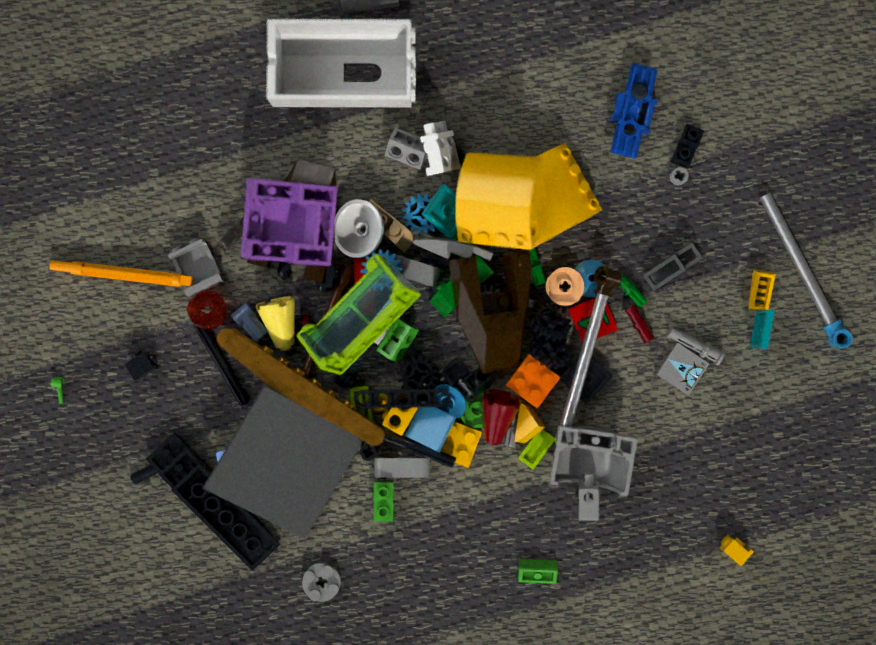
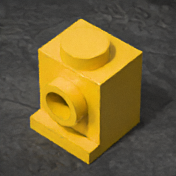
M729 535L722 539V545L719 547L740 566L754 552L747 546L745 547V544L736 537L734 540Z

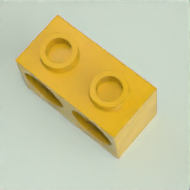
M406 393L398 395L399 402L403 398L409 399ZM418 407L386 409L381 417L384 420L382 425L402 436ZM393 415L399 416L401 419L400 424L392 425L390 417Z

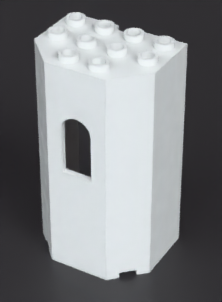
M267 19L268 101L272 107H412V102H415L416 56L415 46H412V44H415L416 39L415 26H411V20ZM344 64H376L380 67L382 74L380 79L375 82H344Z

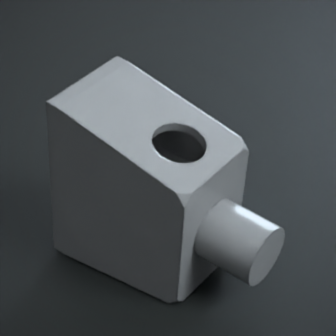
M584 472L583 481H579V520L599 521V481H595L594 472Z

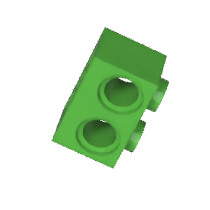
M398 318L391 325L376 351L391 361L400 363L419 330Z
M375 480L374 521L393 522L394 480Z

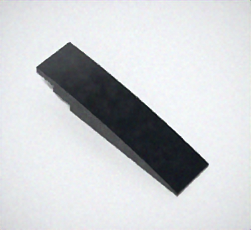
M176 432L172 433L146 458L159 472L158 475L172 488L171 491L252 571L280 546L278 540L252 512L203 488L213 470Z

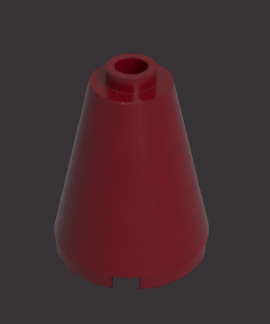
M492 389L487 394L485 391L482 397L484 439L493 446L503 442L521 406V399L518 396L515 398L511 397V393L508 391Z

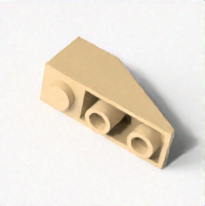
M371 199L369 202L376 206L382 216L384 224L383 235L405 253L416 237Z

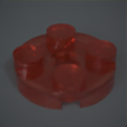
M202 291L196 294L193 300L189 301L187 313L195 327L211 329L223 324L227 314V306L224 299L216 292ZM206 306H209L212 311L207 314L202 312V310L206 309Z

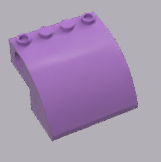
M247 178L241 257L254 260L284 261L293 264L331 266L338 187Z

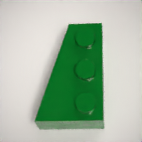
M477 256L479 283L481 285L494 272ZM452 279L447 284L443 281L436 288L438 292L430 300V303L444 318L455 309Z

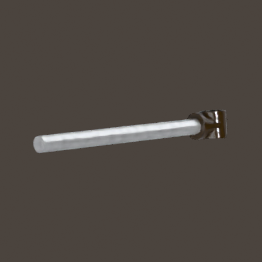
M600 266L594 274V281L598 284L597 289H594V293L597 296L560 423L562 425L572 426L608 297L612 298V290L617 288L621 282V273L606 266Z

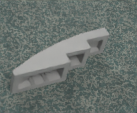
M425 237L415 238L413 244L449 259L451 252L464 258L471 257L472 253L491 260L493 256V251L471 243H461L454 239Z

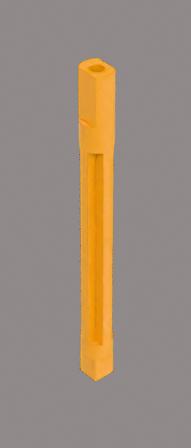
M51 260L49 265L50 270L70 272L73 275L181 287L182 285L193 286L194 277L183 276L181 273L77 261L62 262Z

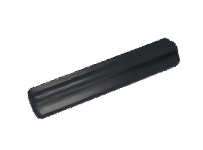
M150 464L131 474L130 479L132 483L138 484L159 472Z

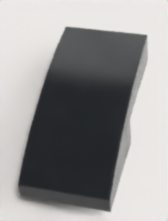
M686 124L670 162L688 169L695 151L699 147L704 130Z

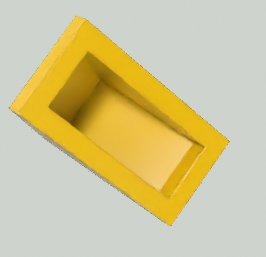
M521 403L514 442L526 443L546 427L531 405Z

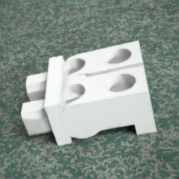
M446 121L423 125L426 136L420 138L421 143L424 142V150L428 154L430 167L426 168L427 176L461 168L455 142L451 137L454 136L453 130L447 131Z

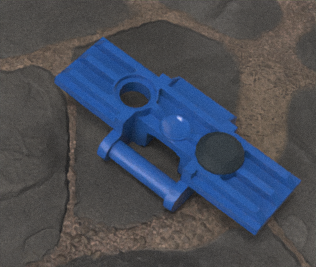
M631 63L625 92L615 95L614 101L616 106L614 114H611L609 119L610 122L617 121L610 153L634 159L637 158L642 134H650L651 130L649 127L654 107L658 103V100L652 98L658 69ZM646 103L647 107L643 124L639 125L637 121L641 105ZM630 126L634 133L627 134L624 127Z

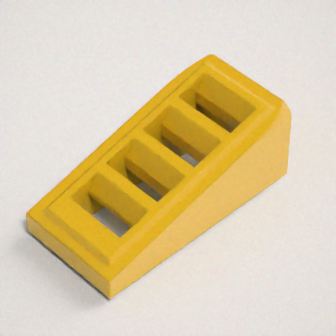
M753 270L749 309H769L775 273ZM760 277H766L767 281L760 280ZM758 285H766V289L758 288ZM757 292L765 293V297L757 296ZM755 300L764 301V304H757Z

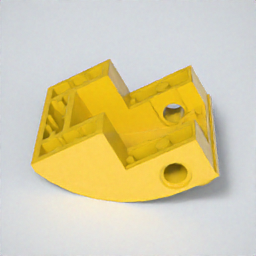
M566 143L536 156L543 159L545 194L537 203L540 238L533 248L602 211L598 200Z
M468 153L466 155L460 172L456 194L458 242L522 249L533 248L540 238L537 203L545 194L542 157Z

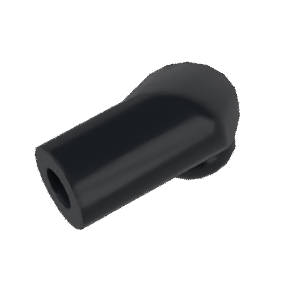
M280 261L277 274L281 279L286 280L290 277L289 268L293 263Z

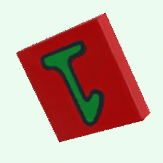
M596 298L567 309L582 345ZM607 303L597 338L618 330Z

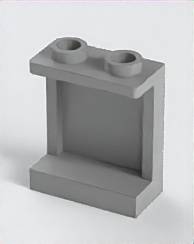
M195 238L189 241V245L185 247L178 246L171 250L172 253L168 254L178 273L183 274V276L194 277L193 286H185L184 291L187 297H193L225 282L205 239Z

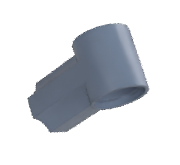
M246 302L231 314L236 323L244 328L255 342H258L268 333L266 327L256 317L255 311Z

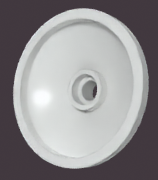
M359 199L344 204L335 216V243L344 254L350 257L361 258L375 251L382 240L384 231L383 219L376 206L368 201Z

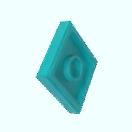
M441 184L422 215L448 239L452 238L457 231L456 194L446 184Z
M774 310L756 311L750 348L768 349Z

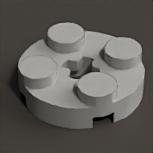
M317 562L311 565L304 573L302 586L306 595L312 601L319 602L332 599L338 593L341 585L339 571L326 562ZM319 577L327 580L324 587L317 584Z

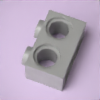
M395 128L389 138L385 156L420 170L427 157V153L424 150V142L421 143L420 137Z

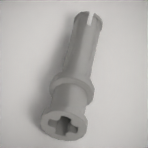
M672 326L667 336L698 352L700 357L710 359L717 366L721 363L726 353L725 350H719L712 346L710 342L704 343Z

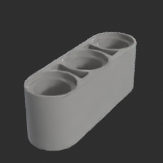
M397 255L395 260H401L402 263L398 266L404 269L400 273L406 279L436 288L441 269Z
M375 457L374 477H430V459L425 457Z

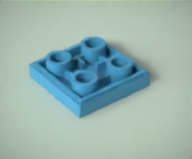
M419 407L405 436L440 452L456 417L435 407Z

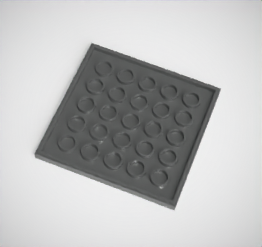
M264 385L203 488L305 539L363 440Z

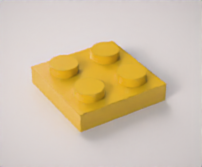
M454 421L440 451L456 457V464L469 468L482 432Z

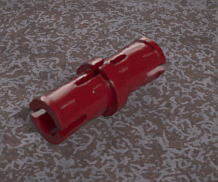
M636 305L625 310L633 323L632 327L634 330H637L644 344L655 338L647 325V320L642 317Z

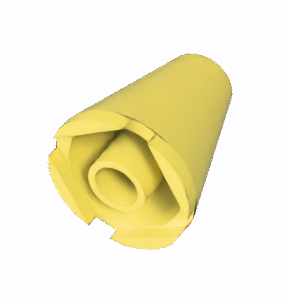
M279 297L271 299L267 304H265V301L256 305L257 311L275 348H280V351L291 349V346L295 344L294 297Z

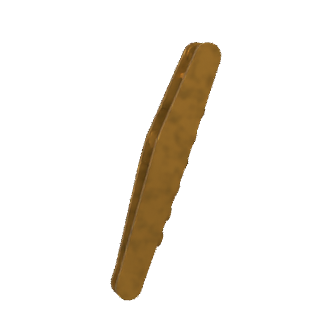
M223 329L218 333V344L276 392L372 446L379 445L383 441L385 432L381 426L353 408L355 405L350 401L339 399L337 397L339 394L332 389L326 390L321 386L322 383L317 379H310L305 376L306 372L299 367L293 368L290 366V362L284 357L280 356L278 358L273 354L274 351L265 345L263 347L236 329Z

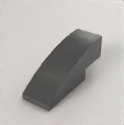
M692 241L646 272L643 276L652 290L655 291L703 259L704 256Z

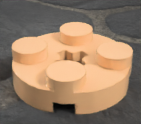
M558 268L547 278L546 292L556 304L562 306L573 305L584 294V280L580 273L572 268ZM564 281H567L568 285H571V288L567 289V292H564V290L560 288V285H563Z

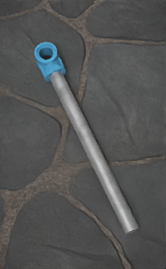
M771 193L760 197L764 208L826 324L823 326V329L828 336V343L831 347L838 349L849 347L853 342L852 334L846 330L841 318L836 319ZM839 334L843 336V342L841 344L837 342V336Z

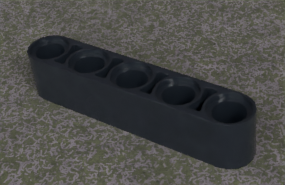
M446 389L361 390L355 395V403L360 408L444 407L451 400L450 393ZM444 392L447 394L448 399L445 403L437 401L436 396L438 393ZM364 393L369 396L367 404L360 403V394ZM381 393L387 394L389 397L388 403H380L378 396ZM400 393L408 395L407 403L402 404L398 401ZM419 393L427 394L428 401L426 403L418 402L417 395Z

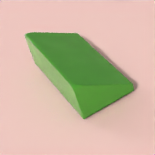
M519 559L518 582L556 584L558 574L557 560Z

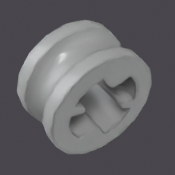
M677 167L670 173V180L674 185L684 184L689 177L687 170L682 167ZM677 171L679 172V174L684 175V177L681 178L683 181L675 179L674 176L677 175Z

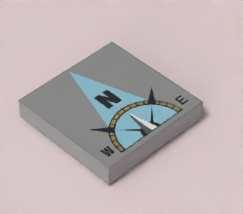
M676 343L656 375L689 396L710 363L681 344Z

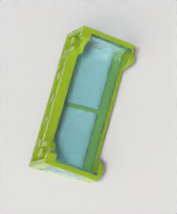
M377 253L372 256L366 265L368 272L317 324H306L296 335L321 370L342 375L421 296L420 292L385 257Z

